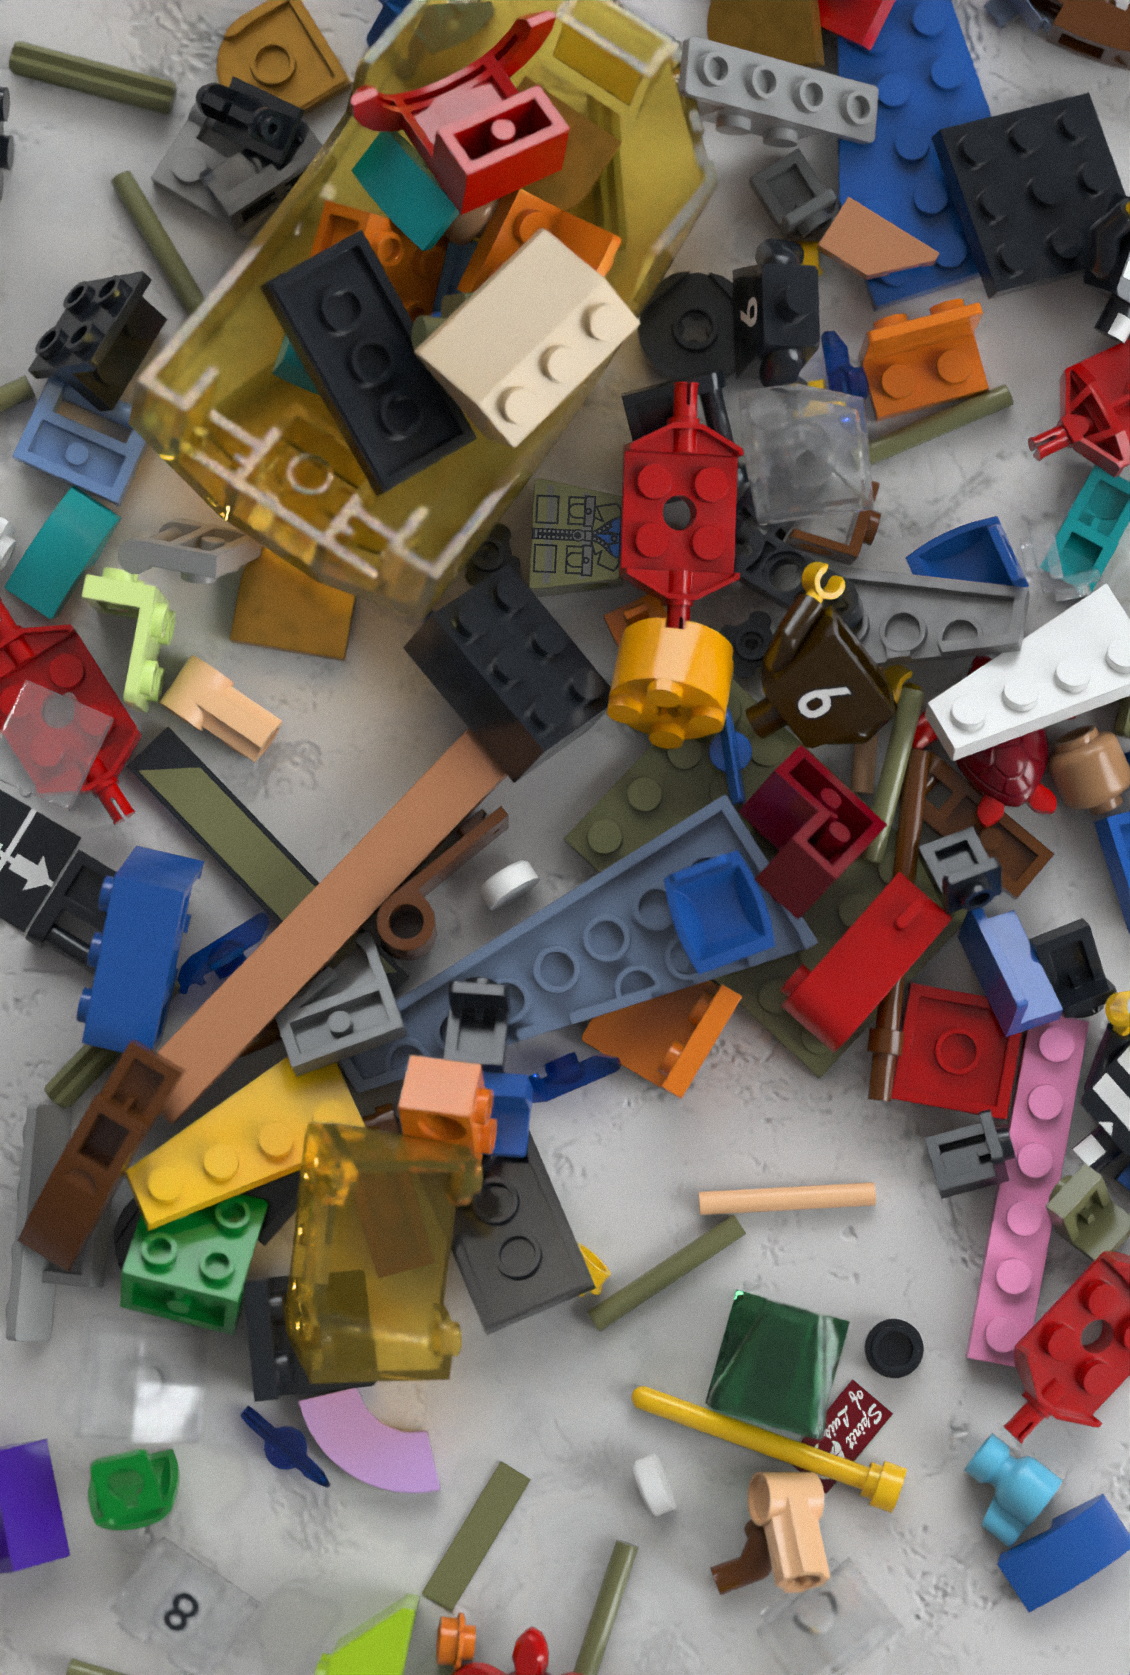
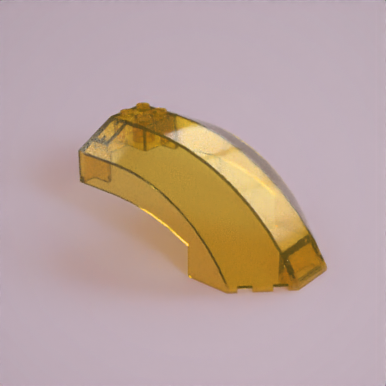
M412 0L360 60L356 69L346 112L278 209L208 297L137 378L128 424L221 518L315 581L423 621L537 471L624 342L623 340L515 448L486 439L462 410L477 439L389 491L376 496L321 396L272 374L285 332L259 288L265 282L310 258L326 200L389 218L369 196L351 171L380 133L362 127L351 113L350 103L352 95L357 88L366 84L374 86L378 92L383 94H397L413 91L438 82L465 68L486 54L509 31L517 18L546 10L554 12L557 17L551 33L541 48L510 80L517 88L523 78L527 76L622 142L590 192L578 205L566 212L621 238V244L614 256L613 265L604 278L638 319L691 233L715 191L719 180L714 162L708 161L702 139L705 129L697 100L683 97L679 93L682 58L681 41L618 0ZM403 130L397 131L414 147ZM477 237L465 246H457L452 243L433 312L441 310V302L444 296L463 293L456 288L480 241Z

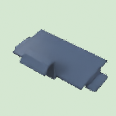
M989 0L983 6L1000 29L1006 27L1005 24L1018 14L1021 15L1035 34L1041 27L1049 33L1052 27L1046 17L1043 19L1040 17L1028 0Z

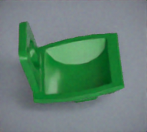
M136 1449L94 1460L90 1465L91 1479L88 1487V1503L94 1523L103 1529L113 1531L135 1530L155 1524L170 1514L180 1482L179 1465L173 1449L149 1454L144 1449Z

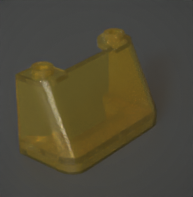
M310 1122L308 1124L304 1137L286 1300V1328L290 1344L310 1383L450 1380L452 1357L459 1356L462 1345L460 1325L457 1321H451L449 1312L444 1306L456 1206L468 1205L472 1194H478L482 1186L481 1162L466 1145L338 1122Z

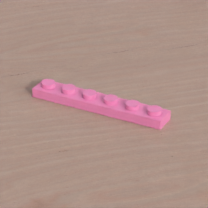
M1060 1016L1059 1020L1025 1031L1007 1127L1016 1158L1005 1161L1010 1181L997 1184L965 1355L967 1358L1016 1367L1014 1364V1346L1034 1326L1052 1228V1221L1046 1205L1049 1202V1196L1053 1188L1061 1179L1089 1021Z

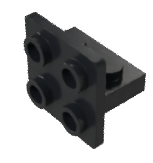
M140 271L78 283L65 297L63 302L65 310L55 327L49 329L38 341L35 347L37 356L29 367L28 372L36 379L60 376L98 411L113 410L168 320L143 297L152 279L145 272Z

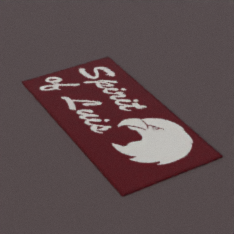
M852 1379L802 1439L801 1443L854 1462L893 1413ZM792 1465V1466L795 1467L799 1472H811V1471L805 1470V1469H803V1468H800V1467H797V1466ZM817 1474L821 1480L823 1492L827 1494L837 1481Z

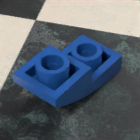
M1101 1494L1053 1518L1049 1530L1001 1553L997 1565L1027 1611L1031 1612L1083 1583L1130 1550V1533L1105 1495Z

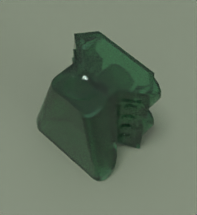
M736 1289L705 1404H708L711 1409L809 1438L823 1439L827 1426L826 1408L850 1321Z

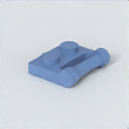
M60 376L49 377L12 457L20 463L67 484L76 486L85 492L120 507L149 444L158 432L163 412L147 405L142 410L120 399L113 410L100 412ZM66 400L129 428L132 432L125 444L58 414L57 411L60 405Z

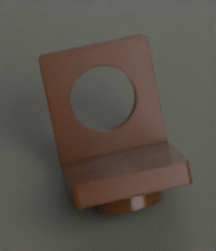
M868 480L861 488L845 544L798 529H793L789 533L785 543L795 549L851 565L858 558L862 543L871 546L875 538L881 512L872 509L880 483Z

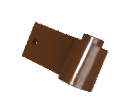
M502 806L486 819H484V816L487 813L481 809L456 830L462 838L391 895L380 907L377 916L378 934L385 951L392 957L402 961L418 960L427 955L434 947L437 937L435 913L429 902L425 899V896L509 828V815Z

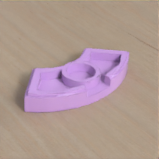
M358 1388L343 1389L298 1401L306 1425L317 1444L337 1466L351 1476L369 1485L393 1492L425 1493L441 1489L427 1430L403 1431L382 1423L366 1407Z

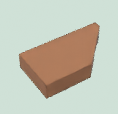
M850 197L847 198L817 246L818 251L865 280L886 276L892 272L914 267L932 266L940 254Z

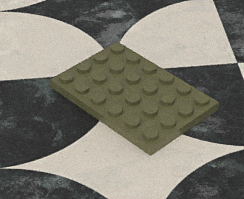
M732 679L728 706L733 717L735 731L743 734L749 740L752 747V757L748 766L741 771L747 802L772 772L797 747L802 745L805 749L807 748L785 727L765 739L760 738L751 727L745 712L746 708L757 703V701ZM719 733L696 739H685L683 745L676 749H665L652 744L566 835L564 841L600 873L726 794L731 801L725 773L717 770L709 758V746L713 738ZM807 749L819 762H821L834 776H836L849 790H851L864 804H866L872 810V808L863 799H861L822 761H820L809 749ZM736 804L733 806L738 812L744 804ZM738 812L770 863L780 851L770 841L761 836ZM891 827L883 863L859 858V855L804 913L803 918L815 935L818 943L808 949L712 979L719 986L723 984L741 995L742 998L738 1004L818 1079L825 1074L876 1019L878 1005L846 1042L833 1053L781 1007L788 997L779 989L802 963L812 971L892 880L897 831L893 827ZM918 855L915 886L944 910ZM961 909L948 914L953 919L905 973L904 988L959 930L967 910Z

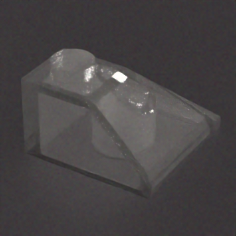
M798 383L738 392L742 448L759 526L874 510L864 397Z

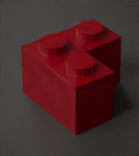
M802 745L797 747L772 772L738 811L761 836L770 841L780 851L754 880L797 920L804 915L887 826L880 817Z

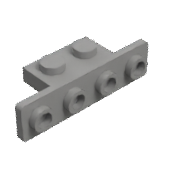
M696 36L684 39L679 93L683 97L695 99L694 118L716 124L715 130L717 132L733 136H742L749 133L763 136V143L765 145L777 148L795 147L799 139L820 133L860 144H868L874 141L878 107V88L876 86Z
M29 1104L27 1107L26 1122L22 1134L24 1148L21 1179L17 1188L18 1211L16 1232L11 1250L13 1264L10 1296L6 1306V1339L9 1341L50 1340L56 1284L104 1288L111 1202L69 1271L17 1241L45 1183L69 1141L72 1116L70 1107L63 1109L60 1106Z

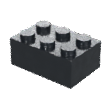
M507 564L433 613L403 647L513 783H516L590 730L607 712L610 685L510 564Z

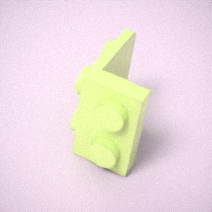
M104 568L102 577L86 574L82 598L99 613L138 619L123 701L136 712L148 713L150 701L159 702L162 696L165 668L159 667L158 659L161 644H171L176 612L169 610V601L156 586L146 585L144 581L138 580V574H131L116 568Z

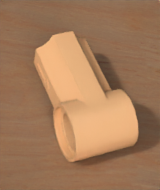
M191 655L159 703L197 730L202 732L203 729H206L222 740L225 745L256 763L275 739L283 724L282 720L233 688L234 683L222 673L198 657Z
M813 1472L755 1473L748 1487V1510L754 1524L764 1526L776 1587L782 1588L784 1593H799L822 1586L830 1578L818 1523L824 1509V1492L820 1478Z

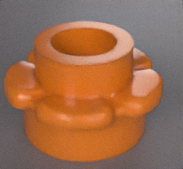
M459 1612L457 1618L440 1616L438 1624L436 1665L453 1666V1672L461 1668V1661H473L476 1625L465 1624L464 1613Z

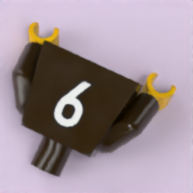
M813 562L805 568L802 573L801 582L807 593L798 594L779 623L763 655V663L761 665L762 690L766 697L745 710L751 727L762 739L788 725L807 748L814 749L824 744H864L896 715L902 687L922 691L920 686L912 682L903 685L907 679L911 678L913 670L902 665H892L882 672L831 605L826 609L823 608L821 603L824 599L832 600L838 598L845 589L843 577L833 575L828 580L826 586L821 589L820 578L828 569L827 563Z

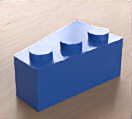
M136 845L114 877H105L98 903V910L107 912L103 933H94L87 960V966L96 968L93 987H84L76 1016L77 1022L85 1023L82 1037L83 1044L124 1053L129 1042L136 1039L156 1052L162 1041L179 970L176 969L182 935L183 932L188 933L192 916L187 914L192 886L196 879L201 878L205 861Z

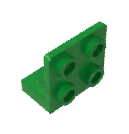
M238 1194L149 1231L142 1215H140L121 1273L120 1307L235 1336L241 1316L244 1284L267 1212V1202L263 1199Z

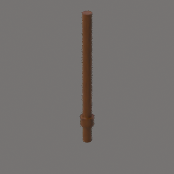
M911 749L903 780L892 876L893 879L898 872H901L914 885L916 882L930 757L929 751ZM905 974L878 1004L875 1028H869L867 1052L872 1053L867 1097L869 1100L891 1102L896 1056H902L905 1033L899 1031Z

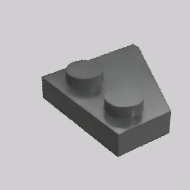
M371 930L362 933L355 940L357 948L334 970L330 966L325 968L312 981L310 989L304 995L295 997L275 1017L296 1077L408 1036Z

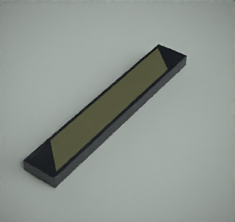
M169 726L126 766L278 925L319 884L305 867ZM361 928L322 971L328 966L334 970L357 948L355 940L366 931ZM376 942L394 994L411 977Z

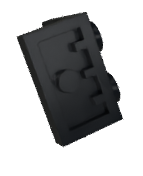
M355 1268L249 1279L245 1281L244 1298L254 1402L277 1400L283 1395L370 1387L376 1384L377 1373L367 1272L365 1269Z

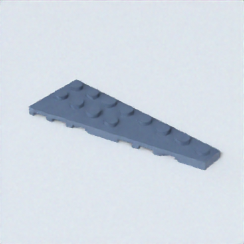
M725 794L397 999L396 1002L408 1036L338 1062L357 1093H361L405 1079L410 1055L443 1059L450 1010L448 989L451 981L464 982L468 978L483 977L494 980L499 985L508 986L511 1017L507 1045L808 949L818 943V940L803 916L797 920L758 883L770 915L776 946L699 975L677 935L667 901L664 877L736 850L740 852L754 878L769 864Z

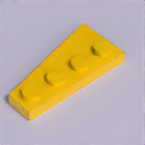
M287 1056L126 1170V1180L149 1231L368 1143L369 1134L336 1062L296 1077Z

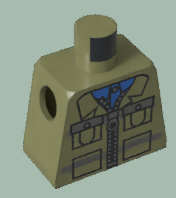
M534 478L529 588L536 597L611 589L623 585V577L619 575L622 496Z

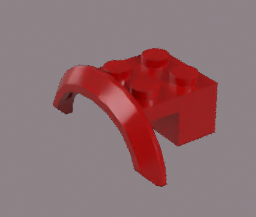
M546 10L517 18L509 31L486 54L450 76L416 90L397 94H383L370 84L363 85L357 88L350 100L351 113L362 127L375 132L403 130L460 215L562 170L570 128L540 85L519 93L510 78L525 66L541 48L551 33L557 16L554 12Z

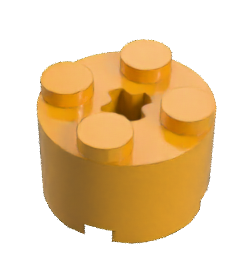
M667 618L641 620L631 624L623 631L609 693L608 717L614 721L625 723L635 730L649 734V741L652 744L665 749L680 748L685 739L701 738L722 731L734 671V650L731 643L717 631L699 623L686 621L685 628L682 630L665 628Z

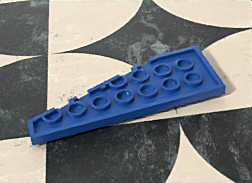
M895 0L871 51L837 36V76L878 88L874 141L868 144H860L837 138L838 208L840 211L847 198L850 197L940 254L932 266L923 268L919 266L892 272L882 277L868 280L863 279L874 312L980 277L931 137L943 128L992 117L952 1Z

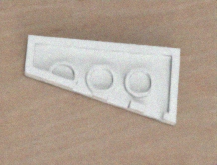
M1106 583L1022 640L1021 651L1001 653L928 702L925 717L951 761L1130 696V619Z

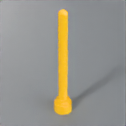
M646 1386L635 1388L631 1394L632 1404L640 1410L861 1489L860 1496L870 1499L869 1505L889 1513H892L895 1508L907 1472L905 1467L885 1460L882 1465L871 1462L869 1467Z

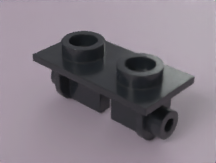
M234 76L229 87L212 82L200 87L196 93V103L198 104L199 111L203 115L215 120L211 130L283 165L290 145L296 137L297 128L305 110Z

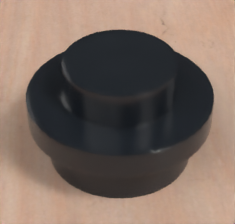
M886 1319L877 1323L869 1331L865 1339L864 1352L867 1362L878 1374L888 1378H901L911 1374L919 1366L923 1358L924 1345L920 1333L913 1325L901 1319Z

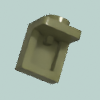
M1084 1163L1073 1176L1067 1175L1063 1177L1053 1188L1046 1209L1056 1233L1092 1262L1103 1251L1116 1252L1130 1236V1214L1111 1200L1103 1177Z

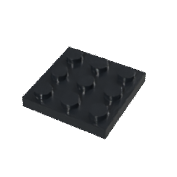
M1090 93L943 128L931 137L988 299L1084 274L1088 264V234L1090 227L1106 214L1115 192L1126 195Z

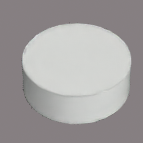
M518 861L489 878L481 886L480 895L491 911L498 910L529 892L538 884L540 878L529 861Z
M654 1453L635 1460V1464H633L634 1475L650 1514L657 1517L675 1510L676 1503L673 1491L658 1456Z

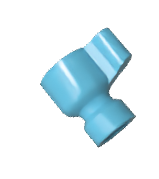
M993 1433L984 1441L964 1469L966 1473L980 1484L990 1483L995 1488V1495L981 1526L1009 1548L1017 1541L1026 1527L1037 1518L1062 1483L1060 1477L1034 1457H1013L1010 1454L1009 1445Z

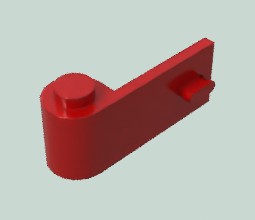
M898 872L812 971L802 963L779 990L788 998L781 1007L835 1053L953 918L947 915L941 907L901 872Z

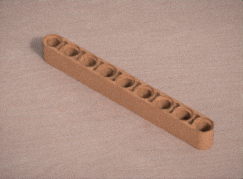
M469 728L157 1052L186 1070L160 1113L171 1125L177 1122L276 1019L275 1017L298 996L379 911L383 903L405 884L508 776Z

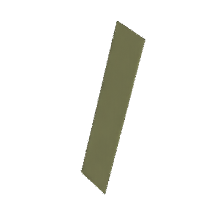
M502 1461L499 1463L424 1588L423 1595L449 1611H453L529 1484L530 1478Z

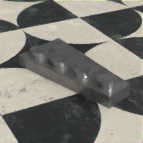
M828 565L829 569L849 580L855 586L863 603V615L859 624L852 630V633L878 667L1021 651L1030 599L1027 587ZM797 566L793 589L800 584L803 570L799 566ZM843 595L836 601L830 599L822 601L825 609L832 605L836 611L841 613L847 610Z

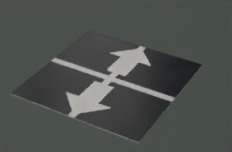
M1 789L0 918L24 932L81 837Z

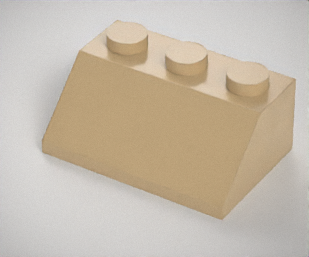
M540 228L437 328L414 353L486 439L515 448L641 323L605 278L547 230Z

